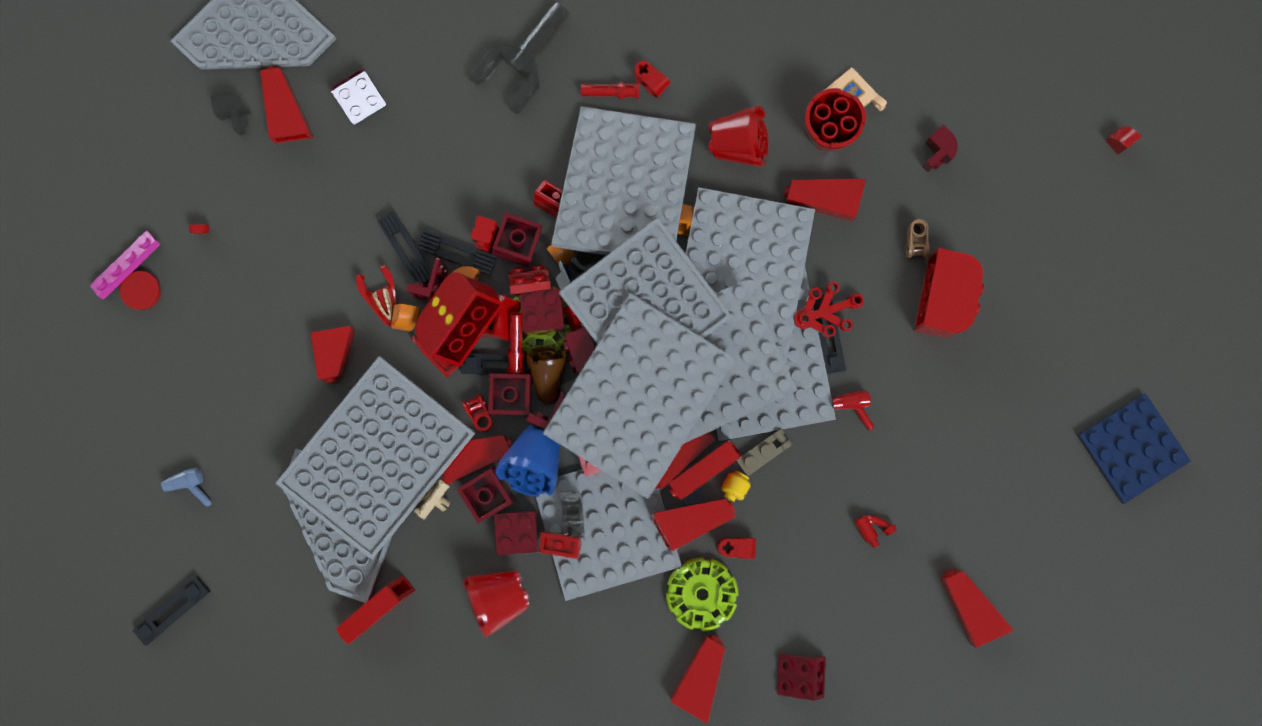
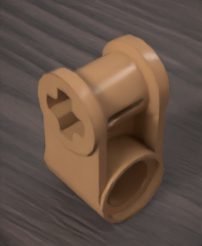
M922 219L913 221L906 229L907 258H911V256L928 258L929 256L928 224ZM914 225H918L921 228L920 234L914 232Z

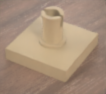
M439 477L413 509L422 519L428 516L434 506L441 511H445L447 508L444 505L447 507L450 505V500L443 497L449 486L441 477Z

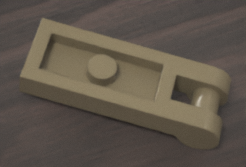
M782 428L736 460L747 477L793 445L790 439L787 440L784 436L785 432ZM776 439L781 444L778 448L772 443Z

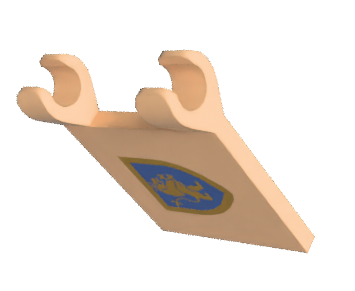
M850 68L826 88H840L842 91L858 97L864 107L872 101L879 111H882L887 104V101L879 96L853 68Z

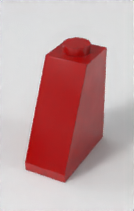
M345 326L311 332L318 380L324 381L325 384L337 382L339 378H343L355 335V328Z

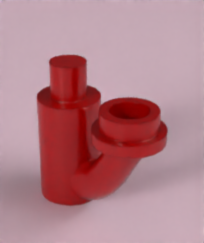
M863 515L854 521L865 542H869L872 548L880 545L876 539L878 534L872 524L883 527L882 532L886 536L897 531L895 523L890 524L874 515Z

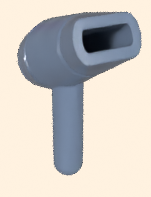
M199 468L187 469L161 483L164 492L188 488L205 506L212 504L211 499L197 486L203 482V474Z

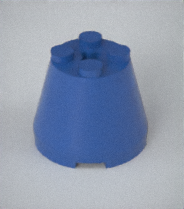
M529 425L500 460L496 468V475L500 480L505 479L510 483L511 489L522 494L539 497L540 494L550 496L553 494L557 484L560 444L544 435L543 430Z

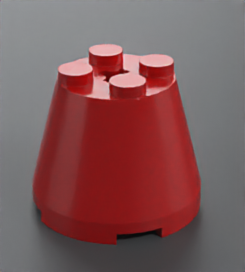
M831 88L821 91L812 98L805 112L804 123L809 138L817 149L826 151L837 150L850 146L860 137L866 123V113L858 97L842 91L840 88Z
M753 106L709 122V132L712 134V141H709L710 153H714V157L717 160L756 167L765 166L766 161H764V157H768L769 137L768 128H766V123L763 121V118L766 116L764 108L762 106Z
M518 571L476 575L463 579L471 608L484 638L494 634L527 610V607H530L529 598L525 588L522 589V581Z

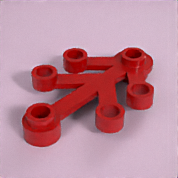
M833 281L826 285V292L819 309L811 312L815 301L822 296V291L819 288H813L808 292L809 297L804 309L798 310L795 313L794 323L800 329L811 327L822 333L826 338L835 335L836 330L834 326H824L815 321V319L821 317L840 327L842 331H849L853 328V322L850 319L843 320L832 313L846 308L858 309L863 306L864 298L859 293H853L845 301L829 306L833 295L839 291V284ZM830 285L835 287V291L830 289ZM813 291L817 292V297L813 296ZM855 297L859 300L858 304L854 301ZM802 316L807 318L806 322L802 321ZM844 322L848 323V329L844 327ZM827 328L831 330L830 335L826 332Z

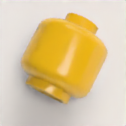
M739 471L728 473L721 485V490L725 493L724 497L732 502L743 500L751 487L748 481L749 477Z

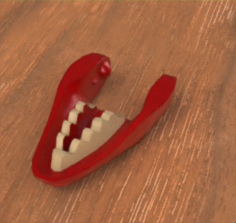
M383 264L380 271L388 282L385 287L376 291H369L364 281L365 276L361 273L356 276L358 291L384 324L391 326L394 305H397L395 286L391 272Z

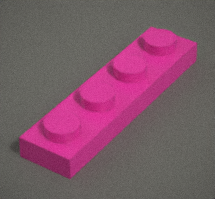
M146 231L96 278L90 287L98 297L104 300L160 243L152 233Z

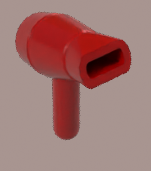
M855 391L832 398L833 409H854L867 430L874 429L872 421L863 409L871 405V396L868 391Z

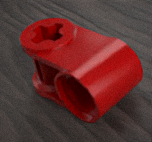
M640 61L636 64L634 73L636 81L640 82L653 97L658 98L671 84L669 79L647 61ZM640 71H647V73H642V75L640 74Z
M480 393L475 398L462 402L466 413L471 418L476 429L482 432L492 430L494 420L488 414V407ZM484 417L488 418V425L481 428L479 425L480 420Z
M722 538L717 543V550L725 557L756 559V538ZM726 542L731 545V549H728L727 552L722 549Z

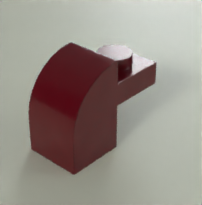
M944 124L925 142L936 154L925 163L923 168L927 172L932 168L936 170L944 162L948 164L957 153V139Z

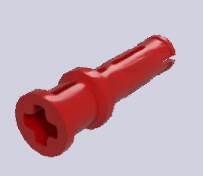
M620 82L613 85L581 84V97L613 96L620 99L636 98V100H639L640 82H636V84Z
M520 312L510 313V347L507 351L509 361L506 372L509 374L524 373V368L522 367V359L525 355L522 349L523 314Z

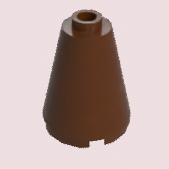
M552 346L537 347L532 349L531 354L529 352L526 354L538 399L544 404L554 403L559 396L567 358L566 351L560 348V351H556Z

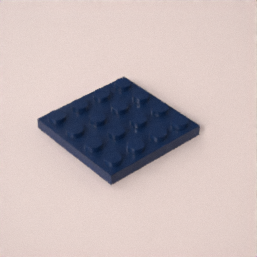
M1146 393L1077 435L1122 504L1127 503L1191 462Z

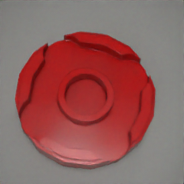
M146 271L133 272L120 285L121 299L132 309H150L157 304L161 297L160 282L154 275Z

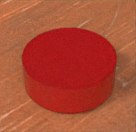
M189 225V232L191 234H209L210 225Z

